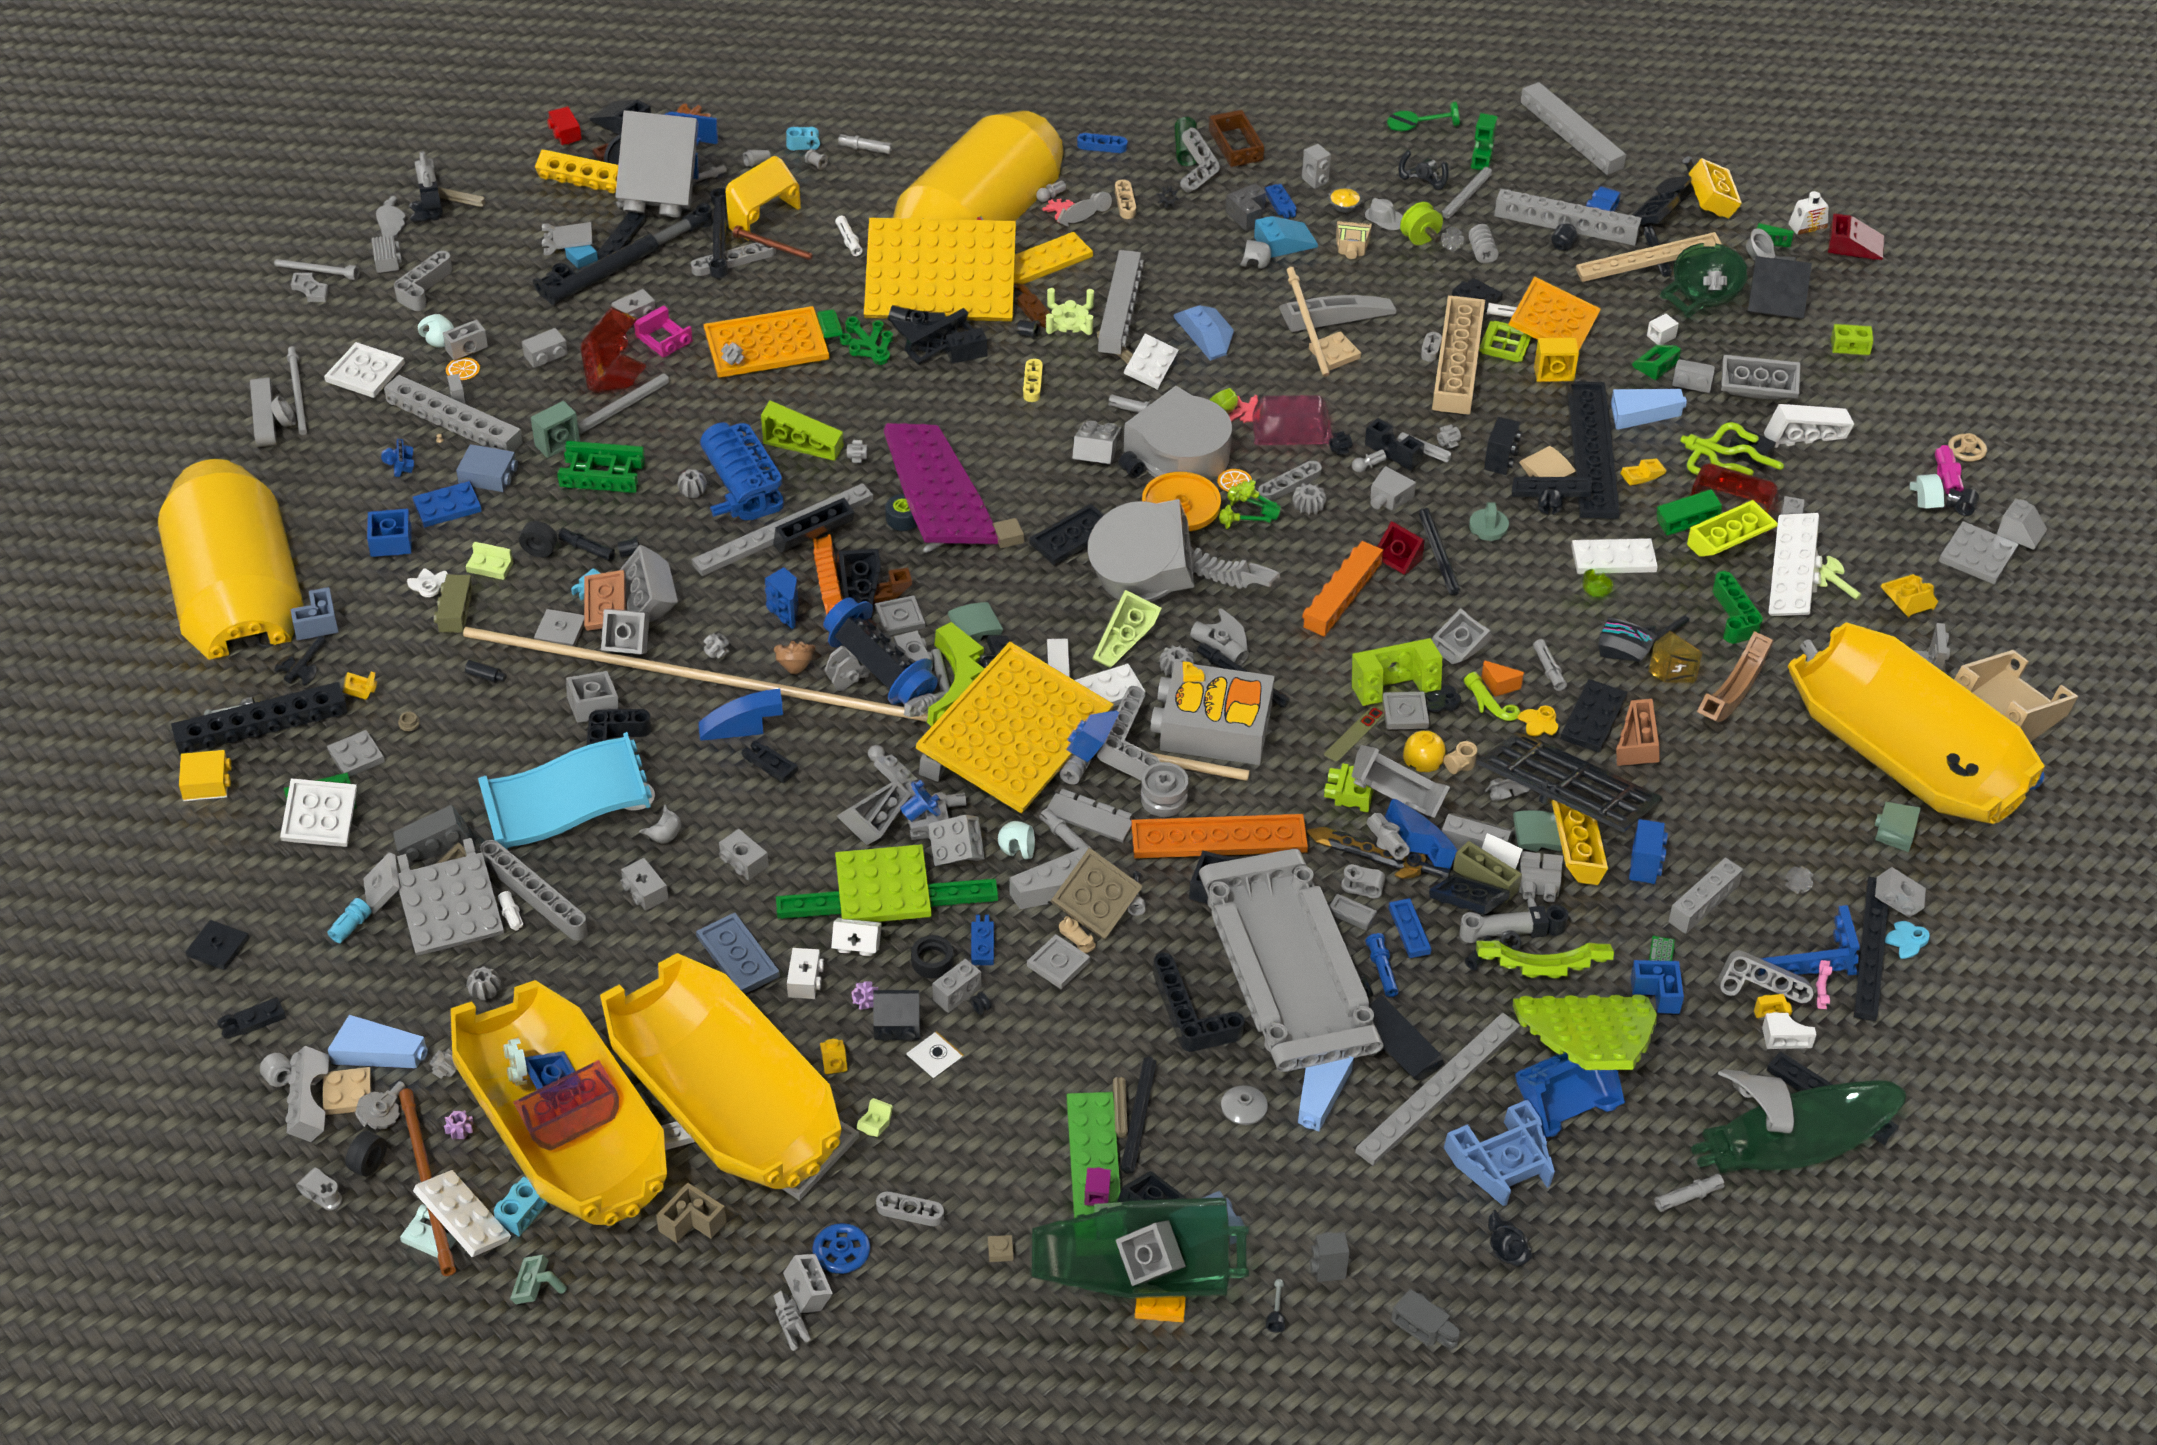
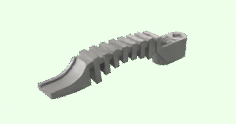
M1191 547L1193 574L1196 572L1201 577L1205 575L1206 579L1213 578L1215 582L1221 581V584L1228 583L1232 587L1236 585L1237 588L1241 589L1242 587L1247 588L1251 583L1270 587L1271 583L1280 577L1279 572L1254 563L1249 564L1250 573L1246 560L1241 562L1235 561L1234 564L1231 561H1228L1226 564L1225 560H1220L1218 563L1216 557L1210 560L1208 553H1205L1202 557L1200 548H1196L1194 551Z

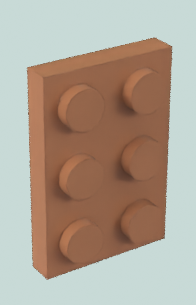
M624 570L584 576V619L587 631L603 628L604 609L626 610V573Z

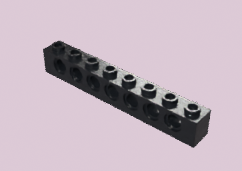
M335 682L171 723L178 753L181 755L207 748L210 749L227 743H234L247 738H254L259 735L297 727L310 722H317L330 717H337L346 714L347 708L340 682Z

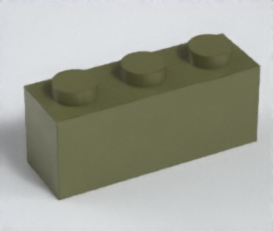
M446 574L445 582L441 583L442 595L438 597L437 601L438 611L434 613V623L438 624L439 632H464L473 592L471 575Z
M1468 841L1456 852L1453 870L1463 877L1510 890V898L1504 901L1505 903L1519 891L1522 873L1477 845Z

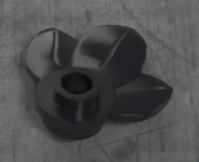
M414 201L409 204V208L415 211L410 220L426 221L429 219L435 221L442 217V207L423 211L421 201Z
M1450 685L1441 686V690L1424 693L1425 697L1429 700L1426 704L1427 711L1439 712L1443 709L1453 711L1458 709L1461 703V696Z

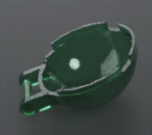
M1704 243L1692 245L1678 255L1674 263L1675 281L1661 291L1660 297L1669 300L1684 312L1683 315L1687 318L1703 307L1725 305L1742 291L1748 279L1747 264L1736 251L1727 246L1715 243V247L1704 246ZM1709 271H1722V276H1727V285H1723L1722 290L1710 291L1708 286L1703 285V277L1708 276ZM1679 289L1681 294L1692 304L1687 306L1673 293Z

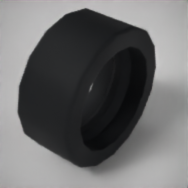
M927 935L918 939L911 948V965L914 971L926 978H938L951 970L953 966V947L951 943L938 935ZM929 950H937L945 954V958L937 963L924 962L919 956Z

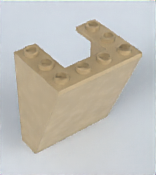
M2014 650L1962 665L1954 680L2018 725L2029 742H2032L2066 717L2078 698L2076 694L2060 685L2054 697L2050 700L2020 679L2029 661ZM2013 658L2017 659L2020 663L2018 670L2011 667V660ZM2061 694H2066L2068 696L2060 699Z

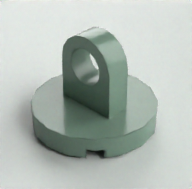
M1487 502L1485 509L1474 512L1470 517L1469 523L1471 533L1487 541L1501 539L1504 534H1507L1509 526L1507 517L1502 512L1496 510L1495 502Z

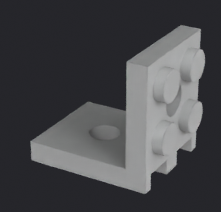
M1936 624L1928 652L1914 650L1944 673L1946 667L1945 660H1948L1950 656V648L1947 647L1949 633H1946L1945 624Z

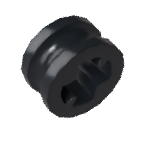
M1513 930L1505 931L1500 937V942L1513 950H1517L1521 945L1520 936ZM1510 935H1513L1516 943H1512L1511 947L1507 946L1508 943L1505 942V939H1509Z
M980 991L977 993V996L973 995L970 997L972 1007L979 1015L983 1014L984 1010L988 1011L991 1009L990 1001L983 992Z

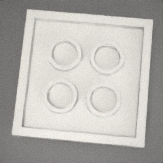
M355 342L324 376L325 382L375 398L403 367L405 360L403 357Z
M291 779L280 836L281 841L347 847L357 785Z

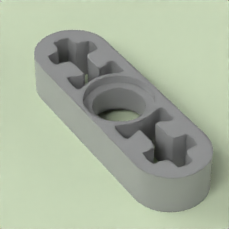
M882 1192L876 1198L877 1211L883 1216L928 1226H937L944 1219L943 1206L935 1201L893 1192ZM887 1201L891 1202L888 1206H883ZM907 1205H913L917 1208L912 1213H907L903 1209ZM933 1211L937 1212L934 1216H929Z

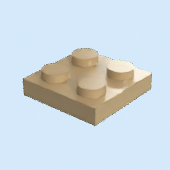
M1341 331L1319 339L1329 371L1361 358V352ZM1309 343V350L1315 355L1312 343Z
M370 1067L328 1072L323 1078V1110L325 1115L356 1111L359 1098L371 1093Z

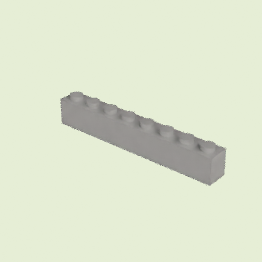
M1540 82L1522 89L1521 103L1606 175L1624 168L1626 154Z
M1119 250L1099 333L1098 352L1121 354L1122 347H1126L1129 325L1131 324L1136 294L1139 288V281L1141 280V271H1143L1144 260H1141V252Z

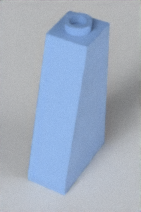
M1614 389L1611 408L1615 428L1624 429L1679 417L1682 415L1683 408H1686V397H1683L1681 389Z
M352 1015L348 1016L328 1048L331 1064L417 1068L420 1061L425 1059L428 1051L422 1036Z
M1349 1056L1347 1059L1306 1067L1298 1117L1299 1124L1305 1128L1320 1131L1352 1072L1354 1057Z

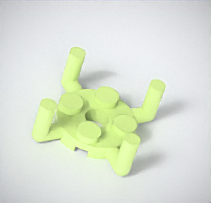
M1053 288L1047 290V306L1052 310L1051 314L1046 315V332L1048 334H1052L1057 330L1061 332L1073 330V333L1083 331L1087 335L1093 333V316L1089 315L1088 312L1094 307L1093 289L1087 290L1086 304L1083 306L1076 304L1072 300L1066 301L1065 304L1057 305L1055 303V290Z

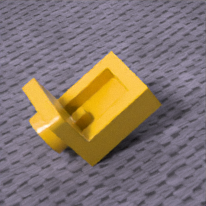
M371 671L368 678L347 672L342 693L367 700L370 692L374 693L377 686V681L374 680L375 672Z
M1784 994L1757 997L1754 1008L1756 1018L1765 1017L1766 1013L1774 1012L1792 1015L1791 1004L1786 1001Z
M828 1039L820 1043L824 1073L832 1074L847 1071L843 1040Z

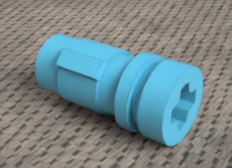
M355 898L345 908V913L327 931L329 937L337 943H342L356 929L358 924H362L372 913L371 908L363 900Z

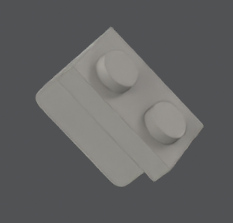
M1678 360L1672 386L1710 393L1715 367L1697 362Z

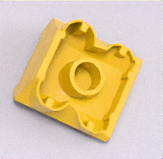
M1914 574L1881 585V588L1908 618L1910 615L1928 609L1934 610L1938 603L1934 596V585L1922 583V578Z

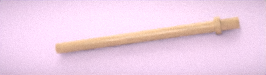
M1294 267L1287 268L1289 284L1293 287L1323 377L1330 375L1299 285V276L1296 275Z

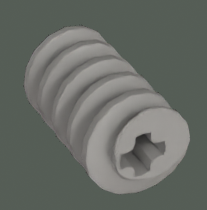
M1486 224L1474 226L1470 230L1468 237L1477 261L1483 264L1495 261L1498 257V250L1489 226Z

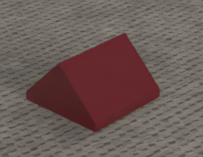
M1391 521L1377 547L1383 549L1382 562L1406 575L1422 561L1425 540Z

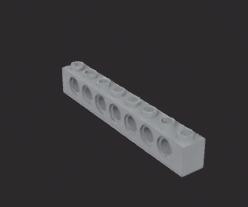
M1500 189L1494 214L1495 217L1556 229L1560 224L1569 223L1576 228L1577 234L1634 246L1641 224V218L1633 215H1625L1614 211L1601 210L1599 208Z
M401 375L395 377L384 387L386 400L391 405L413 413L422 419L444 427L482 446L514 452L523 443L521 429Z

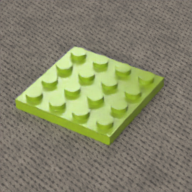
M922 844L835 852L842 919L881 922L931 917Z

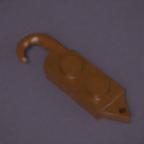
M1015 283L1014 289L1020 290L1023 293L1017 298L1018 306L1032 322L1038 320L1040 326L1046 328V315L1051 313L1024 284Z

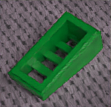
M1758 223V229H1762L1768 235H1772L1771 239L1774 246L1791 247L1794 231Z
M834 309L817 312V319L824 338L843 335Z

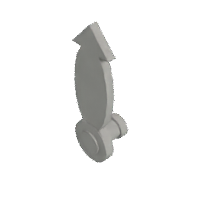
M1103 191L1098 194L1093 193L1090 199L1077 202L1067 210L1063 208L1057 222L1069 227L1068 222L1076 223L1083 221L1093 215L1096 210L1106 211L1112 203L1111 195Z

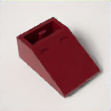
M1833 213L1829 229L1828 253L1883 260L1884 235L1853 216Z

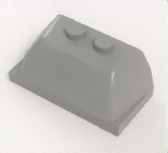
M1731 355L1723 356L1721 391H1727L1731 395L1759 399L1785 400L1788 398H1798L1800 362Z
M639 545L620 569L626 573V610L650 612L649 622H652L669 612L678 600L668 562L654 551Z

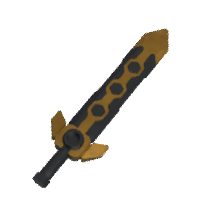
M1327 827L1307 830V833L1316 843L1401 869L1395 873V876L1402 879L1415 878L1421 875L1422 871L1442 877L1443 879L1450 877L1451 870L1427 864L1425 854L1411 852L1402 860H1395L1388 850L1379 848L1376 843L1351 836L1350 834Z

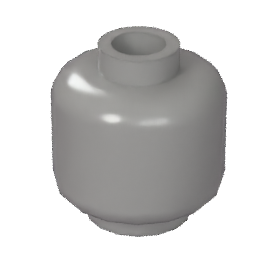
M281 1053L269 1054L260 1064V1074L270 1085L274 1087L284 1086L289 1083L292 1066L290 1065V1060Z

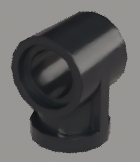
M1951 488L1946 507L1955 508L1960 515L1970 516L1975 511L1979 501V494L1973 489H1964L1960 492Z

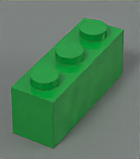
M1712 489L1658 506L1657 522L1665 535L1668 536L1690 529L1697 524L1722 514V504Z

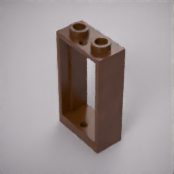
M1243 110L1209 116V132L1230 167L1264 160V145ZM1240 129L1250 148L1233 151L1222 132Z

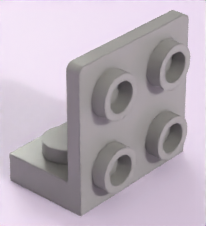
M962 815L929 824L935 866L966 859L974 861L985 859L979 817Z

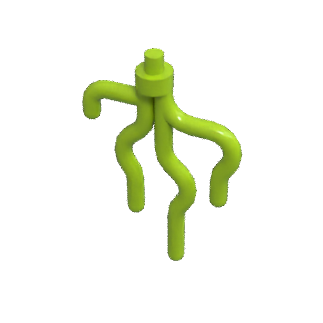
M1729 422L1721 425L1714 436L1708 439L1690 434L1689 437L1683 435L1680 440L1681 443L1685 444L1686 449L1694 451L1687 461V469L1695 475H1701L1703 472L1701 468L1695 466L1701 454L1707 455L1713 467L1720 471H1735L1746 476L1754 474L1752 469L1742 465L1719 462L1715 452L1724 455H1735L1745 452L1757 462L1779 470L1784 468L1782 462L1759 454L1755 448L1749 445H1737L1728 448L1716 444L1728 430L1736 431L1740 437L1751 442L1759 440L1757 435L1745 431L1737 423Z

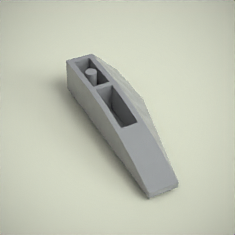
M1337 295L1305 300L1314 328L1396 314L1392 301L1381 297ZM1297 301L1279 306L1291 332L1307 329Z

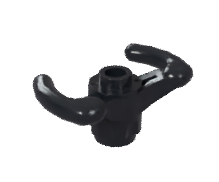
M1407 150L1402 155L1398 167L1400 178L1407 180L1414 176L1430 181L1436 190H1442L1445 187L1449 177V168L1446 161L1441 163L1442 178L1439 180L1436 173L1438 167L1435 160L1426 158L1416 167L1405 170V164L1411 156V151Z

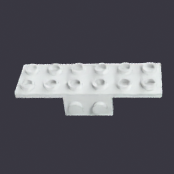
M1818 513L1779 515L1769 604L1770 616L1810 614L1812 592H1817V584L1821 583L1819 568H1822V556L1818 555L1816 548L1819 526Z

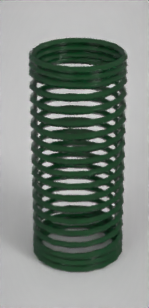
M1182 117L1175 122L1176 159L1183 166H1192L1197 163L1195 158L1191 157L1193 156L1191 152H1184L1189 150L1181 138L1183 130L1186 131L1189 128L1197 130L1196 121L1190 117Z

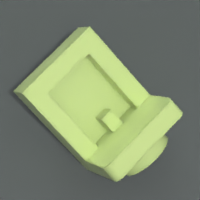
M872 1098L869 1103L868 1112L858 1121L857 1129L869 1136L878 1137L889 1126L893 1106Z

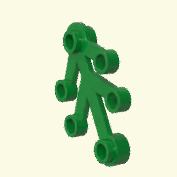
M848 317L845 321L846 331L856 333L860 339L851 338L850 334L843 333L840 336V343L842 345H850L849 353L852 356L871 357L875 364H886L890 358V352L887 349L890 342L893 341V333L891 331H884L882 333V343L878 347L876 342L880 333L884 330V323L880 320L874 321L872 323L873 331L869 337L860 327V321L857 317ZM860 347H866L870 350L860 349Z

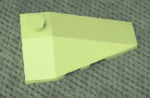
M1125 590L1092 659L1111 668L1153 627L1162 608Z

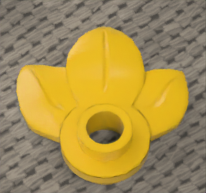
M1541 706L1538 710L1527 709L1517 717L1519 720L1527 723L1526 733L1530 736H1539L1544 732L1553 735L1558 730V724L1555 721L1556 713L1550 706Z

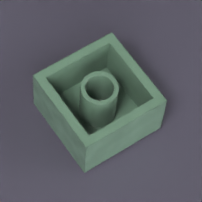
M564 401L531 417L535 446L547 458L565 450L567 441L580 442L576 412Z

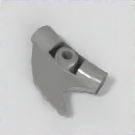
M1218 610L1221 621L1217 624H1203L1197 621L1193 625L1190 638L1205 643L1213 649H1219L1221 654L1238 665L1243 664L1247 660L1249 652L1247 651L1244 628L1225 610Z

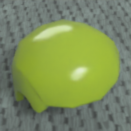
M1231 388L1224 389L1209 399L1222 407L1227 414L1233 412L1238 404V397Z

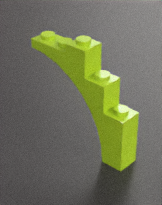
M952 622L936 629L934 645L941 650L950 663L954 673V682L949 691L939 701L928 707L927 723L931 727L984 670L977 663L980 660V656L983 655L984 648Z

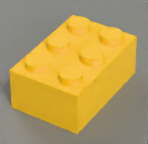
M1701 158L1688 173L1692 178L1691 184L1694 187L1699 205L1703 210H1709L1717 216L1729 219L1742 204L1728 169Z

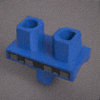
M397 439V448L395 450L387 448L381 453V459L384 463L388 465L394 463L395 477H400L401 472L412 473L414 460H411L413 447L404 446L403 439Z

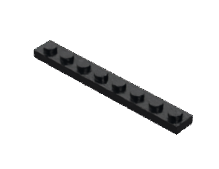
M1868 876L1853 1017L1876 1021L1879 1008L1888 905L1875 897L1877 878Z

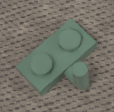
M544 1255L523 1259L510 1298L515 1304L535 1301L541 1282H548L560 1294L566 1291L567 1286L551 1271L545 1272L548 1259Z

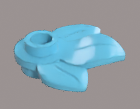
M1900 921L1894 923L1895 930L1889 932L1885 937L1886 944L1900 947V959H1906L1919 953L1920 948L1929 942L1930 934L1924 927H1915L1910 922Z

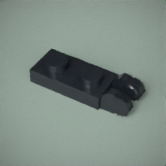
M754 740L750 746L753 751L745 748L741 752L744 759L758 766L782 783H785L798 772V765L767 745L764 746L758 743V741Z
M278 997L234 1013V1015L227 1014L218 1019L217 1025L223 1029L222 1036L225 1039H229L241 1034L245 1035L286 1019V1015Z

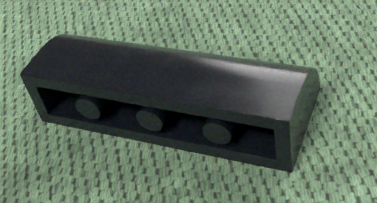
M845 497L775 527L773 545L778 551L784 552L852 522L854 511Z
M1383 995L1379 996L1369 1005V1008L1374 1012L1373 1023L1381 1037L1383 1048L1413 1079L1417 1081L1423 1080L1444 1065L1442 1055Z

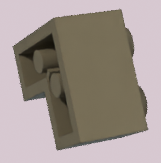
M689 1183L656 1215L659 1232L676 1243L692 1227L712 1238L726 1224L725 1206Z

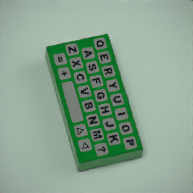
M1652 936L1649 961H1672L1675 940Z

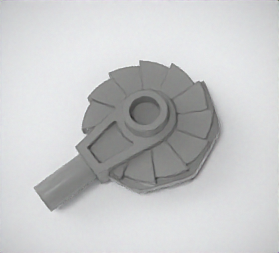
M399 1081L390 1091L387 1090L385 1093L371 1092L360 1097L355 1115L364 1127L368 1124L373 1129H387V1127L394 1125L400 1114L398 1113V1104L395 1101L399 1092L405 1089V1084Z

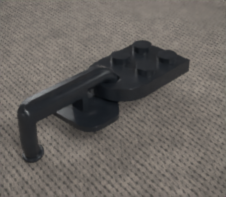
M1691 156L1685 157L1682 161L1686 165L1688 173L1695 166ZM1691 176L1674 177L1661 182L1656 187V191L1659 194L1647 200L1632 214L1635 217L1641 218L1640 226L1646 223L1657 224L1663 221V218L1671 213L1672 209L1678 206L1694 190L1691 184Z

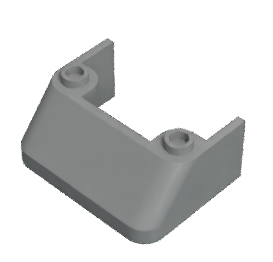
M1360 746L1351 776L1355 779L1354 784L1364 789L1367 785L1391 799L1399 800L1420 814L1435 818L1450 788L1449 786L1435 783L1379 754V749Z

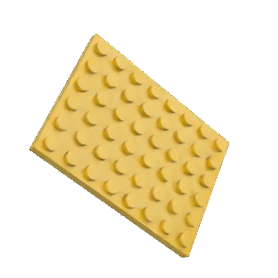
M869 218L864 318L888 319L891 306L896 305L913 310L945 312V317L965 308L968 312L967 321L1012 322L1016 221Z
M1009 642L916 743V749L1022 814L1073 755L1066 750L1070 743L1067 739L1073 729L1075 730L1081 720L1085 721L1091 714L1111 711L1114 704L1012 642Z

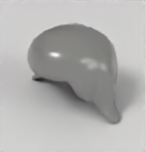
M664 805L663 815L659 822L650 828L641 829L639 833L648 835L649 838L657 843L666 844L678 835L681 828V820Z

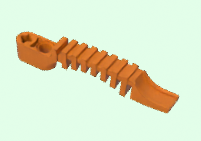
M830 534L824 538L813 539L815 564L826 616L838 602L843 600Z

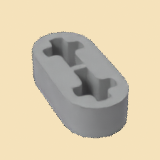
M1437 332L1426 334L1421 349V358L1424 361L1432 362L1437 359L1441 348V334Z

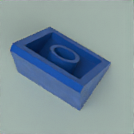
M564 1051L525 1057L527 1072L536 1089L554 1107L582 1088L583 1084Z

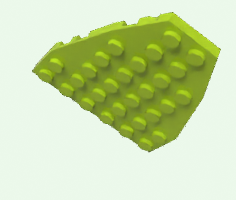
M1572 995L1565 996V998H1555L1553 996L1532 998L1530 996H1522L1519 999H1513V1009L1522 1027L1529 1025L1531 1034L1540 1035V1041L1559 1055L1563 1054V1051L1568 1053V1060L1577 1063L1585 1070H1633L1636 1063L1641 1059V1053H1646L1648 1050L1651 1034H1653L1654 1025L1656 1026L1657 1014L1649 998L1644 995H1633L1632 997L1620 995L1600 997L1590 995L1587 998H1578Z

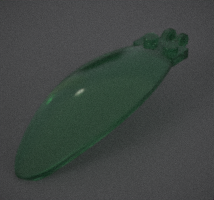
M1882 1080L1835 1084L1790 1094L1794 1117L1791 1133L1768 1131L1766 1127L1767 1114L1760 1105L1737 1117L1727 1125L1704 1129L1702 1136L1705 1142L1696 1143L1691 1147V1151L1693 1154H1702L1709 1150L1711 1154L1699 1157L1696 1160L1699 1167H1703L1715 1162L1720 1174L1741 1170L1742 1167L1759 1170H1786L1814 1165L1851 1150L1879 1131L1904 1105L1906 1093L1897 1084Z

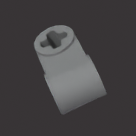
M1353 864L1345 867V878L1341 883V887L1345 892L1373 899L1381 896L1385 882V875L1382 871Z
M315 1167L296 1184L297 1189L303 1196L311 1199L326 1210L337 1209L342 1204L343 1199L338 1192L337 1183Z

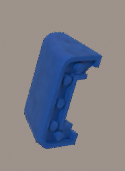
M1566 1052L1520 1070L1515 1074L1516 1082L1524 1101L1529 1100L1541 1119V1128L1545 1137L1556 1136L1562 1129L1560 1122L1593 1107H1598L1604 1111H1613L1617 1106L1625 1103L1618 1070H1585L1577 1063L1568 1060V1053Z

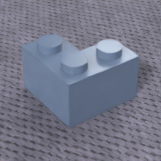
M329 587L309 591L311 605L291 609L297 640L338 633Z

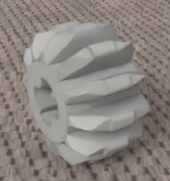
M1310 483L1309 485L1302 484L1301 487H1296L1292 501L1295 509L1300 510L1301 514L1304 512L1308 513V515L1312 512L1317 514L1318 511H1322L1324 508L1326 494L1324 493V488H1319L1318 484L1314 486Z
M1172 645L1171 648H1165L1160 656L1161 671H1164L1165 675L1169 676L1173 673L1175 662L1183 663L1185 661L1194 664L1193 653L1189 651L1188 647L1182 648L1181 645L1179 647Z

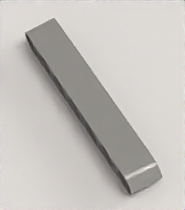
M487 840L481 844L480 851L483 853L486 868L572 940H582L587 936L588 929L583 912L497 841Z

